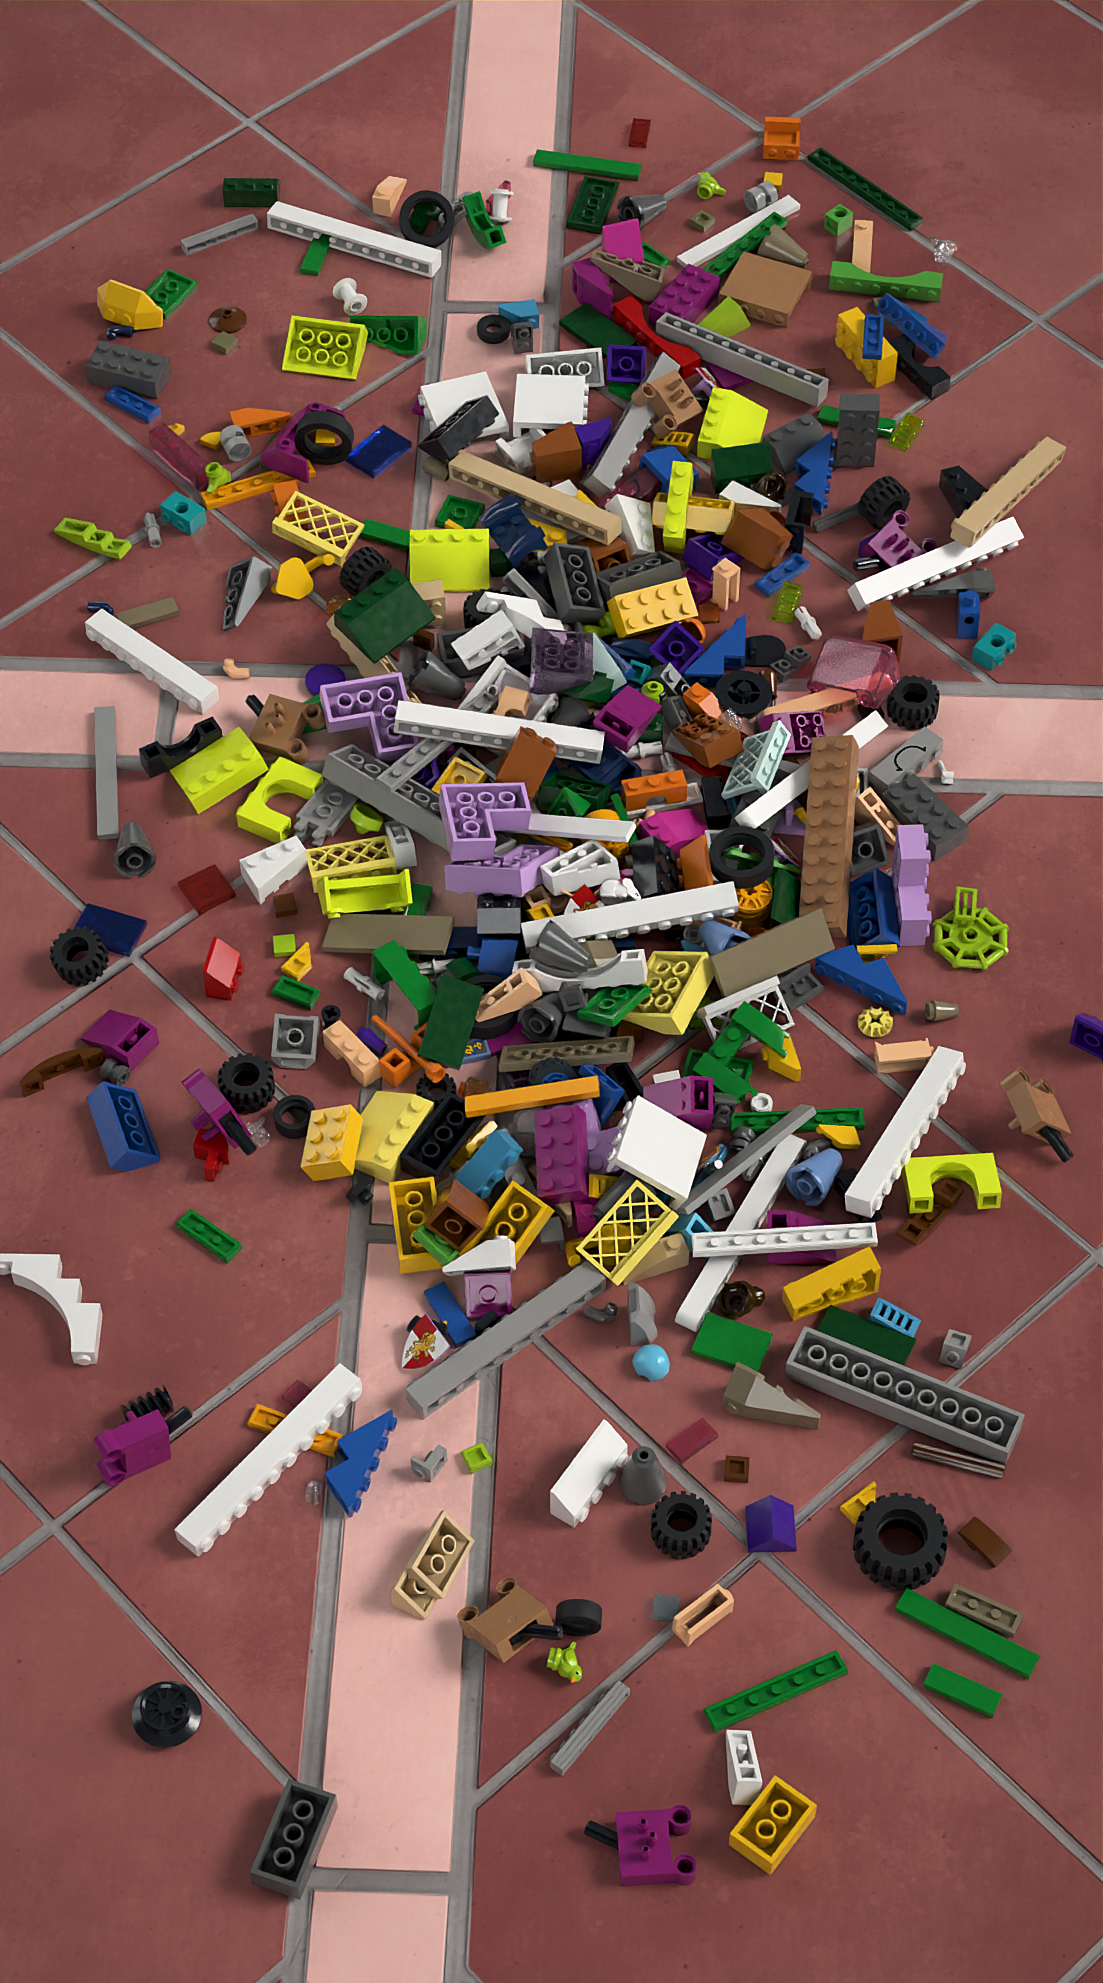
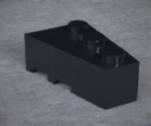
M959 465L941 470L939 488L955 516L959 519L965 509L968 510L975 500L978 501L982 493L988 492V490Z

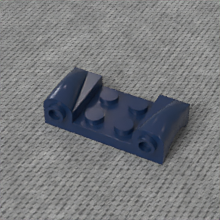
M510 494L488 508L479 516V519L484 528L489 529L491 538L513 568L516 569L528 553L535 550H546L548 546L543 539L546 535L540 526L536 528L535 525L530 523L520 509L522 503L517 495L513 497Z
M613 638L611 649L628 664L632 659L650 666V659L655 658L648 651L653 645L652 642ZM627 680L626 684L611 692L609 702L627 685L641 692L643 685ZM597 702V709H603L607 703Z
M582 722L578 727L593 730V728H590L584 722ZM606 740L603 743L600 764L558 758L569 768L571 766L588 780L612 785L610 796L617 793L621 797V780L642 777L640 766Z

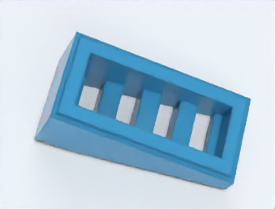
M878 1298L869 1319L913 1338L921 1323V1320L881 1298ZM889 1316H893L892 1321L888 1320ZM898 1319L902 1320L900 1326L896 1325ZM907 1322L911 1324L908 1331L905 1330Z

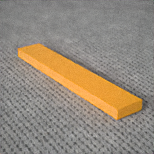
M308 459L309 478L316 477V473ZM271 470L217 487L212 494H209L207 491L201 492L200 498L206 510H210L271 491L275 483L292 480L300 481Z
M598 1076L466 1096V1117L600 1097Z

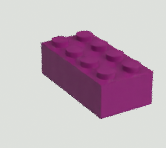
M688 263L649 306V324L656 326V321L666 312L693 323L719 295L720 277Z
M577 1104L535 1111L538 1198L547 1205L590 1199L588 1195L589 1164L586 1113Z

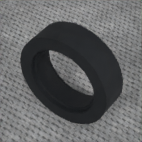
M423 190L410 195L404 201L400 210L399 226L401 233L407 241L435 248L442 245L452 233L454 211L449 201L443 195L435 191ZM431 203L442 211L445 223L439 233L426 237L413 231L409 224V214L418 204Z
M314 411L304 415L299 420L294 443L297 451L304 458L309 459V461L322 465H334L343 462L349 457L354 440V431L350 423L340 415L328 411ZM314 429H325L337 434L341 438L342 443L335 447H323L310 441L306 434Z
M746 826L728 828L720 832L710 845L709 859L711 872L720 883L733 881L736 889H748L758 886L766 881L772 873L774 865L773 844L767 835L755 828ZM748 845L760 852L762 860L752 869L735 870L724 864L721 855L723 851L731 846Z
M478 975L464 982L484 988L483 993H488L505 979L495 975ZM519 1010L503 1014L490 1021L477 1022L475 1019L470 1037L486 1040L505 1035L516 1024Z

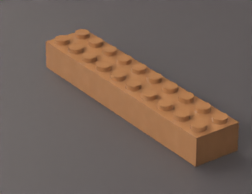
M853 735L813 737L811 744L799 916L817 908H822L831 938H846L859 755V745Z

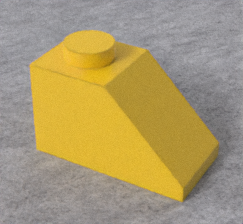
M791 1036L789 1039L784 1038L783 1050H787L785 1059L765 1045L760 1048L762 1060H766L769 1069L795 1082L800 1081L801 1066Z

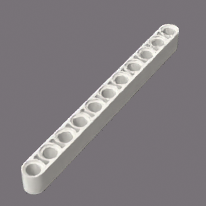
M875 710L843 735H853L860 749L885 730L888 724ZM810 760L734 818L740 826L756 829L807 790Z
M790 1134L776 1146L726 1231L759 1229L767 1215V1211L771 1209L786 1183L785 1180L788 1178L787 1172L796 1166L806 1148V1140ZM743 1254L711 1256L681 1305L676 1315L675 1323L695 1332L700 1329L707 1312H710L721 1289L724 1287V1283H727Z

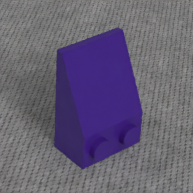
M713 532L690 538L681 560L686 562L688 567L696 569L703 576L711 580L714 576L712 568L724 558H727L736 565L744 557L721 543L724 535H716Z

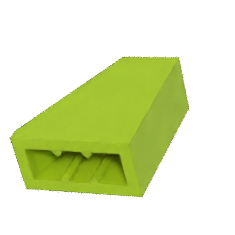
M730 296L698 324L703 328L728 338L751 326L742 308Z

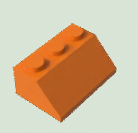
M706 835L700 836L680 849L679 858L676 861V871H680L678 887L682 888L683 891L713 885Z

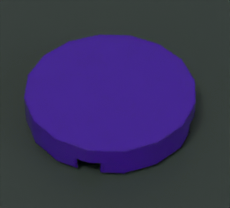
M333 664L316 665L307 672L305 677L307 691L312 696L320 693L321 685L346 681L344 672Z

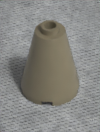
M774 224L770 228L772 233L764 237L757 252L758 256L805 269L810 261L808 258L809 254L784 230Z

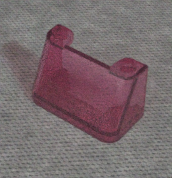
M829 635L822 645L808 680L807 688L809 694L826 690V687L854 692L857 694L859 703L862 706L877 709L900 682L902 675L896 654L889 646L838 635Z

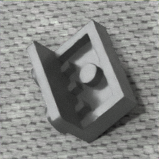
M809 963L796 967L785 977L778 978L780 981L778 987L789 1012H792L824 991V986L810 973L811 966Z

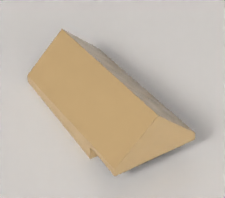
M445 1510L440 1511L391 1589L392 1607L423 1620L429 1615L436 1600L444 1598L475 1541Z

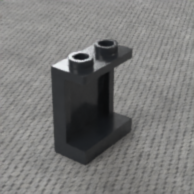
M794 490L785 521V528L793 535L790 545L786 549L788 552H797L799 554L803 552L805 525L810 526L812 521L814 493Z

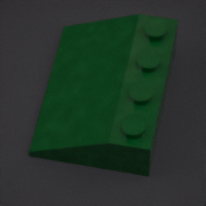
M396 567L334 611V626L374 664L436 619L411 582Z

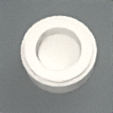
M758 1093L757 1096L751 1098L750 1109L752 1112L772 1111L773 1101L769 1095Z

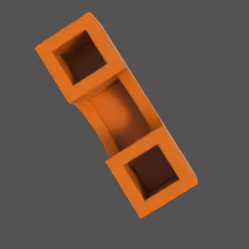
M296 480L273 484L274 492H270L272 504H276L274 510L277 518L294 492H299ZM296 499L294 502L295 508L301 507L300 499ZM305 511L297 513L299 520L306 519ZM294 514L287 515L283 519L288 523L296 521ZM308 523L302 524L301 528L308 531Z
M683 770L621 780V798L627 812L646 809L647 801L655 796H663L667 805L687 801L688 785Z
M427 1022L411 1034L412 1040L410 1044L418 1051ZM396 1047L379 1060L380 1075L395 1088L422 1067L407 1052L403 1051L401 1053Z

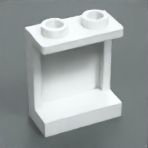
M530 428L529 432L508 443L500 438L495 441V455L512 472L523 475L529 471V466L532 465L529 458V452L532 451V443L546 434L543 429Z

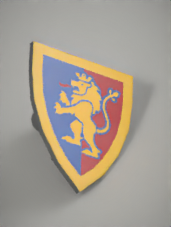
M716 1146L710 1149L699 1160L696 1172L703 1168L710 1176L720 1169L723 1165L720 1160L712 1163L710 1161L720 1153L722 1147Z

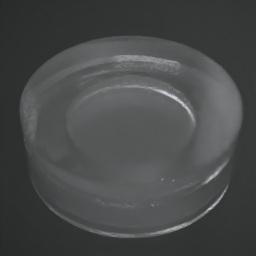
M311 1480L308 1483L305 1492V1501L308 1505H318L322 1491L321 1482Z

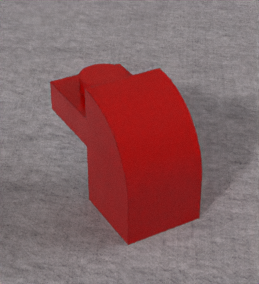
M200 1128L193 1144L194 1157L206 1160L204 1165L205 1180L214 1182L216 1175L221 1173L223 1164H230L228 1143L226 1138L220 1133L204 1141L202 1135L208 1129Z

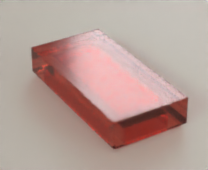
M633 118L629 137L630 147L646 148L651 120Z

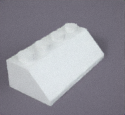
M601 348L524 355L526 374L585 376V384H589V387L605 386Z
M603 1419L550 1491V1514L574 1528L579 1521L583 1522L586 1519L589 1507L592 1503L596 1504L599 1501L603 1488L613 1482L616 1475L615 1472L619 1467L623 1468L629 1458V1455H627L628 1445L606 1420Z

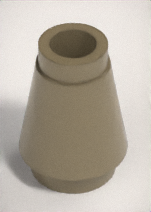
M432 456L426 458L422 465L425 473L444 481L450 478L449 469L441 461Z
M935 1000L925 1004V1017L932 1022L958 1017L959 1008L957 1004Z

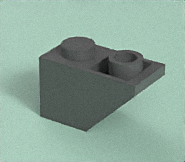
M532 321L511 324V341L514 354L533 352Z
M670 662L654 667L645 679L646 683L650 681L663 683L667 689V697L681 695L683 698V693L690 688L689 684Z
M713 1092L711 1127L718 1129L728 1128L737 1106V1100L732 1094Z

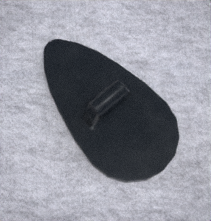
M772 635L746 638L745 666L769 667L772 663L784 657L786 651L784 642Z

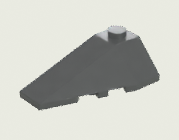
M255 556L230 566L225 586L228 589V595L225 596V602L228 603V606L224 611V631L238 627L271 579L272 567Z
M975 568V571L913 591L910 594V598H958L960 592L968 590L979 593V598H988L995 593L993 572L987 571V568Z

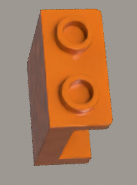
M765 117L763 159L799 161L801 118Z

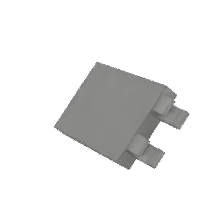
M326 778L296 815L297 823L294 829L297 831L294 836L297 835L299 839H303L308 827L315 830L312 833V837L315 838L312 844L320 847L326 835L333 837L349 817L353 806L360 802L361 798L346 792L344 788L331 783Z

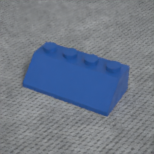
M876 867L850 882L847 924L850 945L854 944L856 950L857 946L897 944V948L900 947L893 880L891 876Z
M102 1081L86 1098L110 1168L129 1172L158 1163L161 1158L137 1091Z

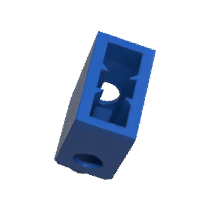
M973 590L960 592L956 605L957 639H977L980 620L979 593ZM970 617L971 623H966L964 621L965 618Z
M483 938L481 948L468 945L466 958L479 960L478 971L507 979L512 975L518 939Z

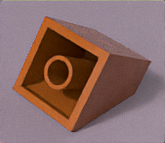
M572 421L567 422L532 443V451L529 452L532 465L529 466L531 477H534L536 482L546 483L582 476V448Z
M764 508L743 509L736 511L721 543L759 567L769 569L775 568L781 563L793 535Z
M589 537L571 544L589 547L595 573L631 561L628 544L618 537L609 545Z
M890 600L870 603L862 638L860 669L900 662L903 635Z
M520 726L496 767L494 782L525 783L528 799L532 801L556 755L557 745L548 737H540L533 729Z
M454 1179L442 1191L423 1225L461 1252L485 1227L491 1206Z

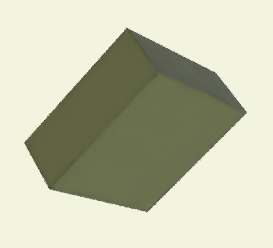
M700 210L690 218V225L702 232H705L715 224V217L703 210Z
M222 331L211 342L212 347L227 355L238 345V338Z

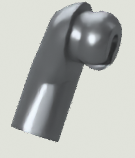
M823 1138L809 1142L803 1153L804 1159L807 1160L820 1151L831 1148L829 1139Z
M608 1303L606 1308L602 1310L587 1305L583 1315L599 1323H604L615 1319L619 1308L615 1303Z

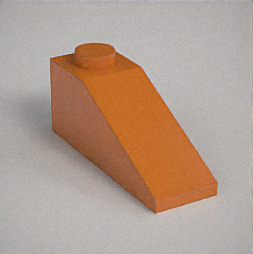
M244 408L229 412L231 425L240 426L246 439L279 432L291 418L290 412Z
M696 682L683 693V700L692 717L695 718L699 714L706 713L737 728L739 732L742 730L740 724L720 705L714 694Z

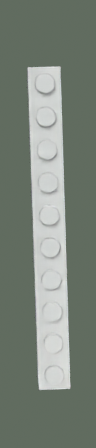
M278 201L267 212V228L308 241H312L313 238L318 239L322 234L331 235L329 238L331 248L430 278L441 267V250Z
M1014 517L996 523L971 548L958 541L951 542L856 582L847 591L857 611L862 609L869 611V606L872 602L891 601L893 596H904L909 593V589L918 590L925 586V583L928 581L932 584L940 580L942 575L948 577L956 573V570L959 568L965 570L972 566V563L975 561L979 564L987 560L989 555L995 557L1003 553V550L1006 548L1008 551L1019 546L1018 542L1024 536Z
M400 700L398 701L394 733L507 750L520 726L533 729L540 737H548L555 742L557 752L554 757L600 764L605 735L603 731Z
M732 881L521 923V931L526 954H530L532 948H536L537 939L550 920L560 926L578 944H581L585 941L608 940V938L615 936L616 938H624L629 936L630 933L635 932L645 934L650 932L651 929L656 928L665 930L669 929L671 925L676 924L685 926L696 920L707 921L721 915L723 917H730L738 912L739 904L734 882Z
M938 1046L845 1193L846 1211L872 1218L875 1211L880 1209L882 1200L885 1195L890 1193L894 1180L900 1177L904 1164H908L912 1151L918 1148L922 1135L928 1132L932 1119H936L940 1106L946 1103L948 1093L955 1088L958 1077L964 1074L966 1063L963 1059V1052Z
M339 1363L174 1529L177 1540L198 1557L203 1552H207L213 1546L218 1536L224 1535L229 1530L231 1523L236 1518L242 1517L247 1511V1507L253 1501L260 1499L264 1490L279 1479L281 1472L286 1467H291L303 1450L306 1451L311 1447L313 1439L319 1433L323 1434L328 1429L330 1423L344 1413L346 1406L351 1401H356L362 1393L361 1379Z

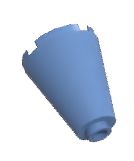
M714 920L705 921L699 929V936L711 955L751 938L743 931Z
M827 1148L792 1167L787 1172L788 1178L785 1180L792 1196L798 1201L802 1199L806 1202L805 1205L817 1206L825 1199L835 1176L843 1164L841 1154L837 1150Z

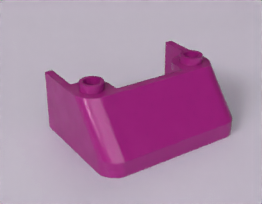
M319 402L310 403L289 419L262 452L261 461L263 466L308 484V459L293 454L295 451L294 438L299 420L304 415L314 411H328L346 419L345 412Z

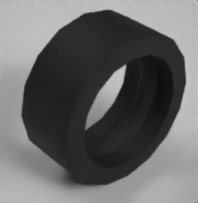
M290 1095L282 1098L274 1107L273 1113L277 1131L282 1136L290 1139H299L307 1136L311 1111L316 1110L314 1104L308 1098L301 1095ZM292 1109H301L308 1113L307 1120L297 1125L285 1123L282 1120V1116Z
M567 1599L556 1606L555 1626H561L563 1633L573 1636H588L601 1630L602 1608L599 1604L585 1599Z

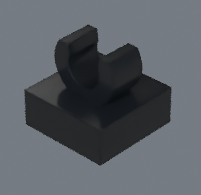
M365 1176L348 1191L345 1197L351 1203L358 1198L365 1206L374 1197L368 1190L372 1182Z

